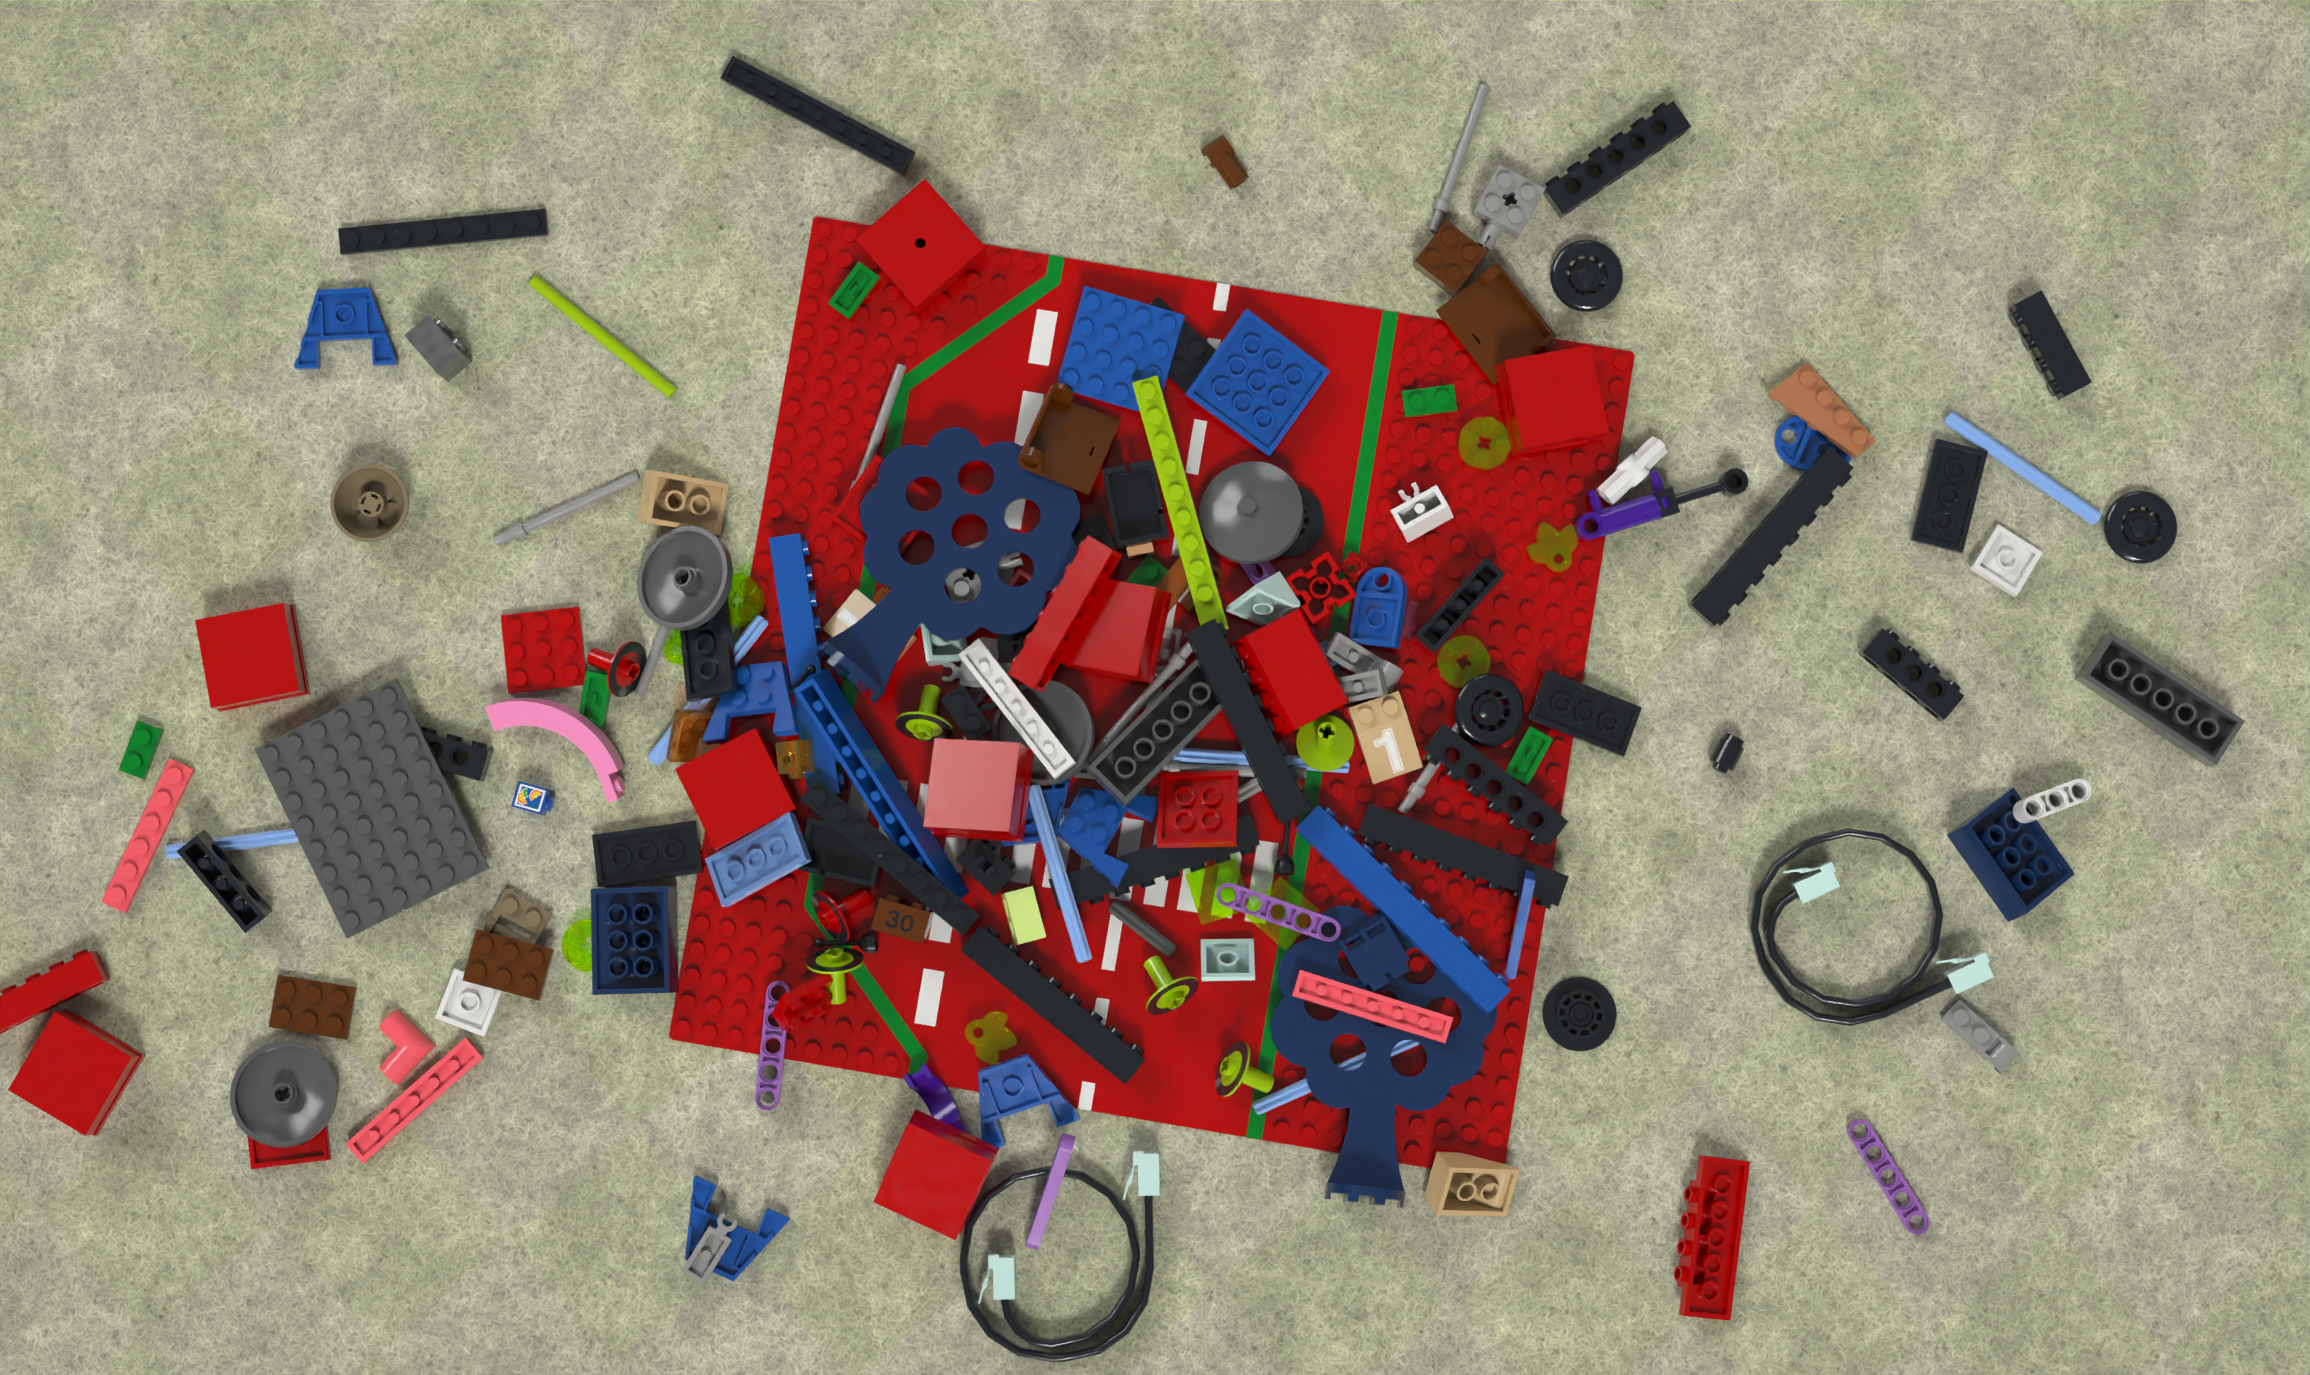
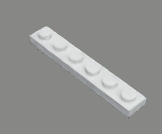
M979 638L958 654L1054 779H1057L1076 764Z

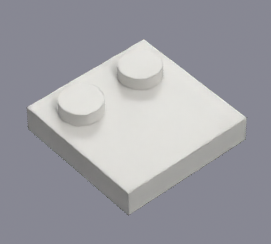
M1998 524L1984 544L1970 570L2011 596L2016 597L2043 552Z
M454 968L435 1018L486 1037L504 991L462 981L465 971Z

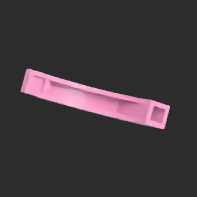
M539 698L507 699L485 707L494 731L513 726H536L549 729L564 736L574 743L590 760L599 777L608 803L625 795L623 779L616 773L625 767L618 751L598 726L576 710L554 701Z

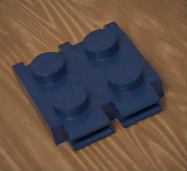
M1383 914L1378 916L1377 921L1365 928L1359 927L1357 929L1358 932L1348 938L1337 940L1338 945L1363 987L1369 985L1372 992L1389 983L1385 974L1389 973L1392 979L1395 980L1410 971L1406 964L1410 959ZM1382 924L1381 928L1367 935L1368 931ZM1360 936L1362 937V939L1358 940L1348 947L1346 946V944L1350 943Z

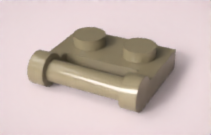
M506 888L494 911L485 923L483 930L537 944L553 913ZM503 916L532 932L530 938L527 939L499 924L500 917Z

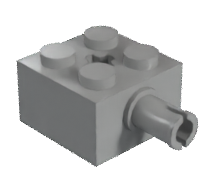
M1499 164L1472 214L1487 223L1477 244L1483 247L1486 240L1489 239L1485 250L1492 251L1501 232L1518 240L1545 188ZM1508 197L1513 199L1509 207L1505 205V200Z
M985 540L980 541V542L975 543V544H972V545H969V546H966V547H963V548L972 549V548L978 547V546L981 545ZM1019 552L1007 554L1001 559L998 565V575H1002L1001 572L1023 566L1022 559L1019 558L1021 557ZM968 569L955 570L946 580L951 600L957 603L972 601L978 596L981 589V581L977 574L974 575L975 579L971 581L968 577H964Z

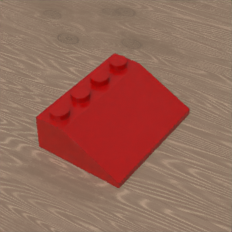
M1301 608L1229 645V647L1232 645L1235 647L1239 657L1249 670L1248 675L1252 683L1248 686L1252 694L1257 693L1264 706L1260 710L1264 718H1270L1275 728V732L1272 733L1275 740L1295 732L1350 702Z

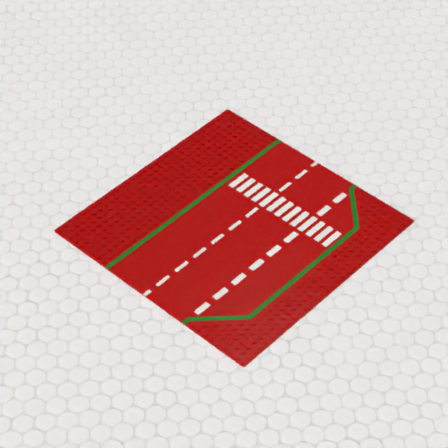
M815 217L811 228L740 635L756 615L765 618L768 621V626L737 666L781 661L786 665L791 688L769 538L800 533L803 539H808L810 554L806 555L807 565H812L814 580L810 581L811 591H816L818 606L814 607L815 617H820L822 632H818L819 643L833 638L823 630V627L855 589L859 590L876 605L892 589L881 585L871 577L864 564L863 549L865 544L829 518L849 492L852 481H855L897 364L904 365L907 368L876 453L883 460L898 447L908 444L926 447L936 433L945 428L952 427L967 429L977 437L982 447L996 442H1014L1023 446L1050 385L1057 383L1084 286L1145 304H1150L1159 296L1176 313L1186 315L1185 321L1215 349L1221 344L1244 310L1248 309L1327 368L1330 373L1270 456L1265 455L1201 406H1198L1184 395L1185 393L1169 378L1167 379L1163 397L1198 521L1202 496L1208 485L1218 474L1239 463L1252 461L1269 463L1285 471L1297 486L1313 494L1320 503L1324 515V527L1321 537L1309 551L1295 557L1278 556L1270 560L1276 572L1280 571L1284 579L1299 569L1307 573L1311 570L1310 562L1327 551L1336 564L1343 562L1347 558L1348 553L1356 552L1358 558L1362 562L1367 563L1368 571L1377 567H1387L1402 575L1407 584L1408 597L1400 648L1360 646L1404 671L1392 693L1399 691L1423 767L1373 784L1347 709L1376 698L1344 704L1326 715L1334 716L1344 721L1351 729L1354 737V749L1349 759V772L1307 771L1306 780H1296L1299 789L1304 788L1311 803L1307 804L1310 809L1309 811L1293 818L1291 821L1288 856L1292 858L1295 864L1294 875L1273 873L1276 859L1283 855L1285 823L1278 824L1263 792L1260 791L1238 804V818L1251 815L1260 843L1259 846H1255L1256 852L1244 856L1237 852L1230 855L1231 860L1216 864L1215 860L1205 863L1206 868L1192 873L1190 868L1180 871L1181 876L1167 881L1164 876L1154 879L1155 885L1141 889L1138 884L1129 887L1130 893L1115 897L1113 892L1104 895L1105 901L1090 905L1089 900L1079 903L1080 909H1078L1092 955L1091 960L1083 963H1078L1062 910L1057 908L1048 880L1052 877L1041 843L1004 847L1001 841L990 840L997 847L994 852L1000 858L1006 855L1016 865L1013 870L1017 873L996 896H993L955 860L974 839L934 836L969 890V893L961 900L976 911L980 917L968 932L961 936L934 913L927 941L921 944L871 929L879 898L886 899L887 894L903 898V904L912 906L913 902L923 904L883 869L880 870L877 887L825 876V870L823 875L794 870L729 907H722L705 860L718 851L714 849L705 831L701 851L704 873L697 874L678 981L679 992L676 993L669 1037L676 1041L760 1055L768 986L775 981H783L792 990L823 975L813 972L806 967L805 960L808 955L825 948H851L863 954L864 962L857 969L845 973L846 1002L830 1004L828 1012L818 1018L810 1017L806 1019V1022L797 1029L792 1030V1028H788L785 1059L904 1079L903 1075L906 1073L912 1075L921 1070V1065L927 1063L947 1087L979 1092L978 1072L980 1069L1030 1053L1076 1109L1340 1153L1348 1127L1350 1108L1335 1109L1323 1105L1311 1092L1260 1115L1255 1112L1252 1104L1257 1099L1306 1078V1069L1304 1067L1291 1064L1278 1053L1271 1040L1270 1022L1274 1009L1284 998L1277 982L1278 966L1282 957L1294 944L1307 940L1309 936L1223 906L1217 900V889L1224 883H1233L1319 914L1333 906L1345 905L1360 909L1369 918L1380 913L1295 831L1296 827L1318 805L1322 809L1326 806L1336 815L1335 821L1341 827L1346 825L1356 835L1353 838L1360 845L1365 843L1375 853L1373 858L1379 864L1385 862L1394 871L1392 876L1398 882L1401 880L1406 882L1413 890L1411 894L1418 901L1423 899L1432 908L1430 913L1437 920L1440 917L1443 918L1451 926L1449 931L1456 938L1459 935L1470 944L1476 956L1480 954L1490 964L1488 969L1494 975L1500 973L1505 978V968L1519 904V898L1510 895L1512 890L1502 887L1500 891L1485 886L1487 882L1485 880L1477 878L1476 882L1460 877L1462 872L1454 869L1451 870V873L1435 868L1437 863L1427 860L1426 864L1410 859L1411 853L1402 851L1401 855L1386 850V844L1378 841L1376 846L1361 841L1362 836L1357 834L1367 804L1370 803L1552 870L1557 837L1550 847L1536 846L1527 839L1529 834L1522 828L1517 831L1506 822L1509 818L1500 812L1497 815L1487 808L1486 804L1488 802L1481 796L1477 799L1465 790L1466 784L1460 780L1455 782L1445 775L1446 769L1441 765L1424 788L1426 792L1422 798L1416 800L1408 814L1404 815L1398 811V808L1409 792L1407 790L1412 782L1416 783L1429 763L1423 757L1426 753L1421 750L1422 746L1439 724H1445L1452 729L1456 723L1454 707L1457 695L1462 687L1478 675L1493 673L1511 680L1523 697L1524 717L1519 730L1510 740L1494 747L1476 745L1467 740L1462 733L1460 737L1504 771L1529 726L1551 737L1553 740L1529 784L1519 783L1561 815L1573 738L1526 718L1544 670L1547 669L1580 683L1583 681L1606 536L1591 541L1581 540L1574 531V525L1579 517L1593 512L1588 491L1596 490L1616 471L1635 358L1634 353L1627 350L1591 345L1609 433L1604 435L1602 440L1512 456L1498 383L1493 385L1443 320L983 244L986 247V255L919 313L857 243L856 238L871 225ZM860 262L880 276L881 279L849 320L829 306L828 302L856 264ZM1553 339L1556 344L1544 353L1590 344ZM1540 349L1533 355L1542 354L1543 352ZM1454 384L1457 404L1456 412L1410 418L1404 417L1402 391ZM1074 393L1073 402L1121 421L1101 469L1125 465L1126 473L1131 472V463L1153 459L1140 412ZM973 461L962 467L958 482L966 493L980 495L991 488L994 482V473L988 464L981 461ZM1100 469L1089 495L1075 489L1072 490L1077 494L1081 508L1079 522L1103 514L1117 550L1102 470ZM1156 470L1163 505V512L1158 514L1164 513L1169 540L1152 543L1154 554L1149 556L1169 571L1180 557V552ZM926 477L914 480L916 484L938 500H941L942 490L935 480ZM1416 482L1421 493L1437 485L1448 503L1454 518L1407 543L1390 511L1405 503L1398 491L1403 489L1405 495L1410 496L1412 499L1414 498L1412 483ZM1596 490L1597 495L1600 498L1602 508L1604 509L1610 507L1611 505L1605 502ZM1016 500L1005 511L1006 525L1016 533L1030 532L1037 527L1040 521V509L1030 500ZM967 514L961 516L952 527L953 540L961 547L978 543L987 537V524L977 515ZM1304 518L1303 524L1308 525L1307 518ZM1586 520L1584 522V529L1588 533H1593L1595 525L1592 521ZM1301 529L1299 535L1301 536L1305 530ZM918 531L901 554L902 559L912 565L926 563L934 553V540L924 531ZM1202 532L1210 564L1218 567L1223 575V583L1218 588L1229 628V630H1226L1228 636L1225 639L1228 645L1262 628L1260 625L1226 611V606L1254 585L1240 563L1232 562L1219 555L1209 545ZM1125 548L1117 550V552L1122 554L1121 564L1115 567L1109 578L1110 580L1126 582L1146 557L1128 559ZM1020 553L1021 557L1019 558L1022 559L1023 566L1001 572L1002 575H999L1000 579L1008 585L1019 568L1032 576L1034 572L1032 560L1027 555ZM1485 557L1488 558L1505 576L1433 655L1430 654L1413 637ZM1256 564L1257 572L1263 576L1261 566ZM1351 565L1350 569L1354 570L1355 566ZM968 569L964 577H968L971 581L975 579L974 575L976 573ZM1213 571L1215 582H1217L1219 576ZM1335 573L1339 581L1344 578L1347 579L1343 573ZM1365 573L1358 577L1356 583H1349L1355 593L1358 583ZM1387 574L1382 575L1379 580L1381 588L1385 587L1389 581ZM945 583L946 594L951 599L947 585ZM1318 583L1314 584L1315 589L1313 592L1324 595L1326 586L1324 584L1322 586H1319ZM1298 597L1297 599L1299 600L1301 607L1302 605H1304V603L1301 600V598ZM1355 599L1339 609L1333 604L1328 608L1330 611L1329 616L1312 626L1319 644L1326 639L1330 642L1335 632H1339L1349 638ZM1179 602L1176 603L1167 616L1154 679L1169 663L1167 660L1172 654H1177L1186 644L1187 639L1184 633L1200 626L1197 614L1194 616ZM920 626L913 634L917 639L896 663L886 687V692L876 704L869 698L871 693L867 691L862 696L854 689L846 677L843 680L835 674L826 662L828 660L827 657L822 659L823 669L827 668L924 820L934 742L920 741L904 735L895 725L896 718L906 712H918L923 686L928 684L935 685L941 689L936 716L945 719L951 724L953 734L949 739H967L940 700L959 687L960 679L951 683L942 680V677H950L953 673L952 668L943 667V664L929 667L926 662ZM981 627L966 638L967 647L979 638L996 661L1001 662L997 647L999 634H994ZM1018 633L1014 640H1019L1020 635ZM1014 645L1015 652L1019 651L1018 645ZM1193 652L1185 660L1186 664L1172 674L1122 733L1196 660ZM961 661L953 663L957 667H961ZM1338 664L1332 668L1337 678L1354 675ZM1065 666L1051 678L1052 681L1060 682L1073 688L1087 702L1095 722V742L1093 748L1150 685V683L1071 669ZM1014 678V684L1017 687L1024 684ZM964 687L972 700H976L979 694L985 690L984 688ZM792 694V695H791V697H792V705L794 706L793 694ZM988 694L977 707L979 708L984 704L989 705L994 700ZM998 706L982 713L991 727ZM1223 711L1185 747L1242 752ZM775 712L732 717L729 741L754 728L762 729L802 809L795 816L804 838L808 818L824 820L800 800L807 792L799 734L777 737L773 733ZM1300 729L1276 740V742H1282L1287 755L1299 756L1296 748V738ZM992 731L978 741H992ZM1451 748L1446 755V759L1449 762H1454L1457 759V751ZM837 762L839 773H844L846 788H841L842 794L837 796L882 834L886 835L841 763ZM1472 763L1466 768V774L1469 778L1473 779L1478 774L1477 766ZM1160 773L1138 795L1159 797ZM1240 776L1239 786L1247 783L1255 777ZM1071 777L1061 823L1080 788L1106 790L1095 779ZM1490 780L1487 784V791L1491 795L1496 794L1499 785L1495 780ZM1052 785L1040 786L1041 790L1052 789ZM1515 796L1510 797L1508 800L1510 810L1515 811L1519 807V800ZM1127 812L1105 854L1116 858L1156 845L1158 813L1151 823ZM1533 812L1528 818L1529 824L1532 827L1539 825L1540 817L1537 813ZM1059 836L1057 837L1066 873L1092 866L1086 858L1081 857ZM1033 886L1046 937L1016 945L1021 951L1018 956L1026 962L1029 958L1041 967L1039 973L1046 978L1051 975L1062 984L1059 989L1066 995L1070 992L1075 994L1083 1001L1080 1005L1087 1012L1092 1008L1103 1017L1101 1021L1103 1025L1108 1029L1113 1025L1124 1034L1121 1038L1128 1045L1134 1042L1145 1051L1142 1056L1146 1060L1126 1085L960 951L979 926L986 928L990 925L1000 934L998 939L1006 945L1010 942L1014 945L1001 897L1002 894ZM863 887L870 895L871 903L845 919L849 928V940H859L865 933L877 932L879 939L877 954L865 953L859 946L815 947L814 941L816 938H822L823 940L835 939L821 925L813 907L812 895L816 891H822L836 903ZM1231 887L1223 888L1220 893L1221 899L1224 902H1232L1236 897L1235 890ZM1249 896L1246 899L1245 905L1248 910L1257 911L1261 906V901L1257 896ZM1532 898L1516 978L1514 980L1505 978L1509 982L1507 987L1511 991L1497 1004V1019L1494 1029L1483 1041L1484 1057L1480 1069L1472 1079L1451 1087L1445 1099L1434 1108L1421 1112L1410 1111L1396 1104L1395 1141L1398 1163L1432 1169L1436 1152H1457L1505 1164L1546 908L1535 904L1537 899ZM1115 900L1119 901L1175 944L1176 949L1169 957L1165 956L1108 911L1111 904ZM1277 904L1271 908L1270 913L1275 920H1281L1285 917L1286 910L1284 906ZM1301 913L1296 917V925L1299 928L1305 929L1310 926L1311 918L1308 914ZM1201 939H1254L1255 980L1201 981ZM1417 948L1406 951L1410 959L1406 964L1410 971L1402 975L1403 978L1413 984H1424L1429 981L1434 975L1435 965ZM1341 950L1338 962L1342 972L1349 977L1358 978ZM1153 956H1160L1174 980L1182 977H1195L1199 983L1197 991L1187 1002L1175 1010L1160 1015H1152L1146 1009L1148 1000L1158 990L1144 967V963ZM776 985L772 989V996L778 1001L786 993V989L781 985ZM1375 992L1376 994L1398 1000L1397 997L1390 992ZM1445 997L1436 998L1426 1006L1427 1010L1453 1017L1449 1032L1455 1030L1459 1025L1461 1019L1460 1009L1451 999ZM1304 1000V1007L1313 1019L1326 1021L1335 1017L1338 1013V1010ZM771 1013L769 1016L770 1024L774 1027H779ZM1370 1021L1371 1023H1373V1024L1376 1025V1026H1379V1027H1388V1026H1386V1025H1383V1024H1380V1023H1377V1022ZM1342 1034L1331 1043L1329 1050L1330 1058L1333 1064L1337 1065L1366 1052L1362 1040L1357 1036ZM770 1038L766 1043V1048L770 1053H777L781 1048V1043L776 1038ZM1243 1041L1248 1044L1250 1048L1249 1066L1274 1077V1084L1268 1093L1243 1083L1228 1097H1222L1217 1093L1215 1079L1219 1064L1226 1051L1235 1042ZM1420 1044L1391 1057V1064L1394 1070L1406 1077L1421 1073L1427 1062L1426 1052Z

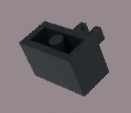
M960 685L940 699L941 703L967 740H979L992 731V727L982 713L986 710L994 709L997 707V704L992 702L989 705L984 704L978 708L977 706L983 702V698L988 695L987 691L983 690L976 700H972L964 686Z
M974 839L955 860L993 896H996L1017 874L1013 870L1016 865L1006 855L1000 858L994 852L997 847L990 840Z

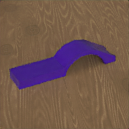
M927 1063L922 1064V1069L912 1075L909 1073L903 1075L909 1088L916 1091L923 1099L932 1117L972 1135L962 1120L950 1091Z

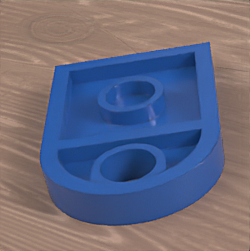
M1798 416L1784 421L1776 431L1774 447L1778 457L1785 464L1803 472L1828 447H1831L1848 463H1850L1852 458L1829 442L1827 437L1818 430L1814 431L1808 427L1807 422ZM1791 430L1795 433L1796 440L1793 444L1783 442L1781 437L1783 431Z
M1387 567L1373 568L1365 573L1358 583L1349 639L1358 645L1399 649L1408 597L1407 584L1402 575L1395 570ZM1387 574L1389 581L1385 587L1381 588L1379 580L1382 575Z

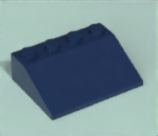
M2014 787L1947 834L1950 841L2008 922L2027 914L2074 875L2072 869L2037 820L2029 823H2020L2015 819L2013 807L2022 799ZM2026 806V811L2028 812V814L2032 815L2031 811Z
M677 887L591 889L593 995L679 992Z

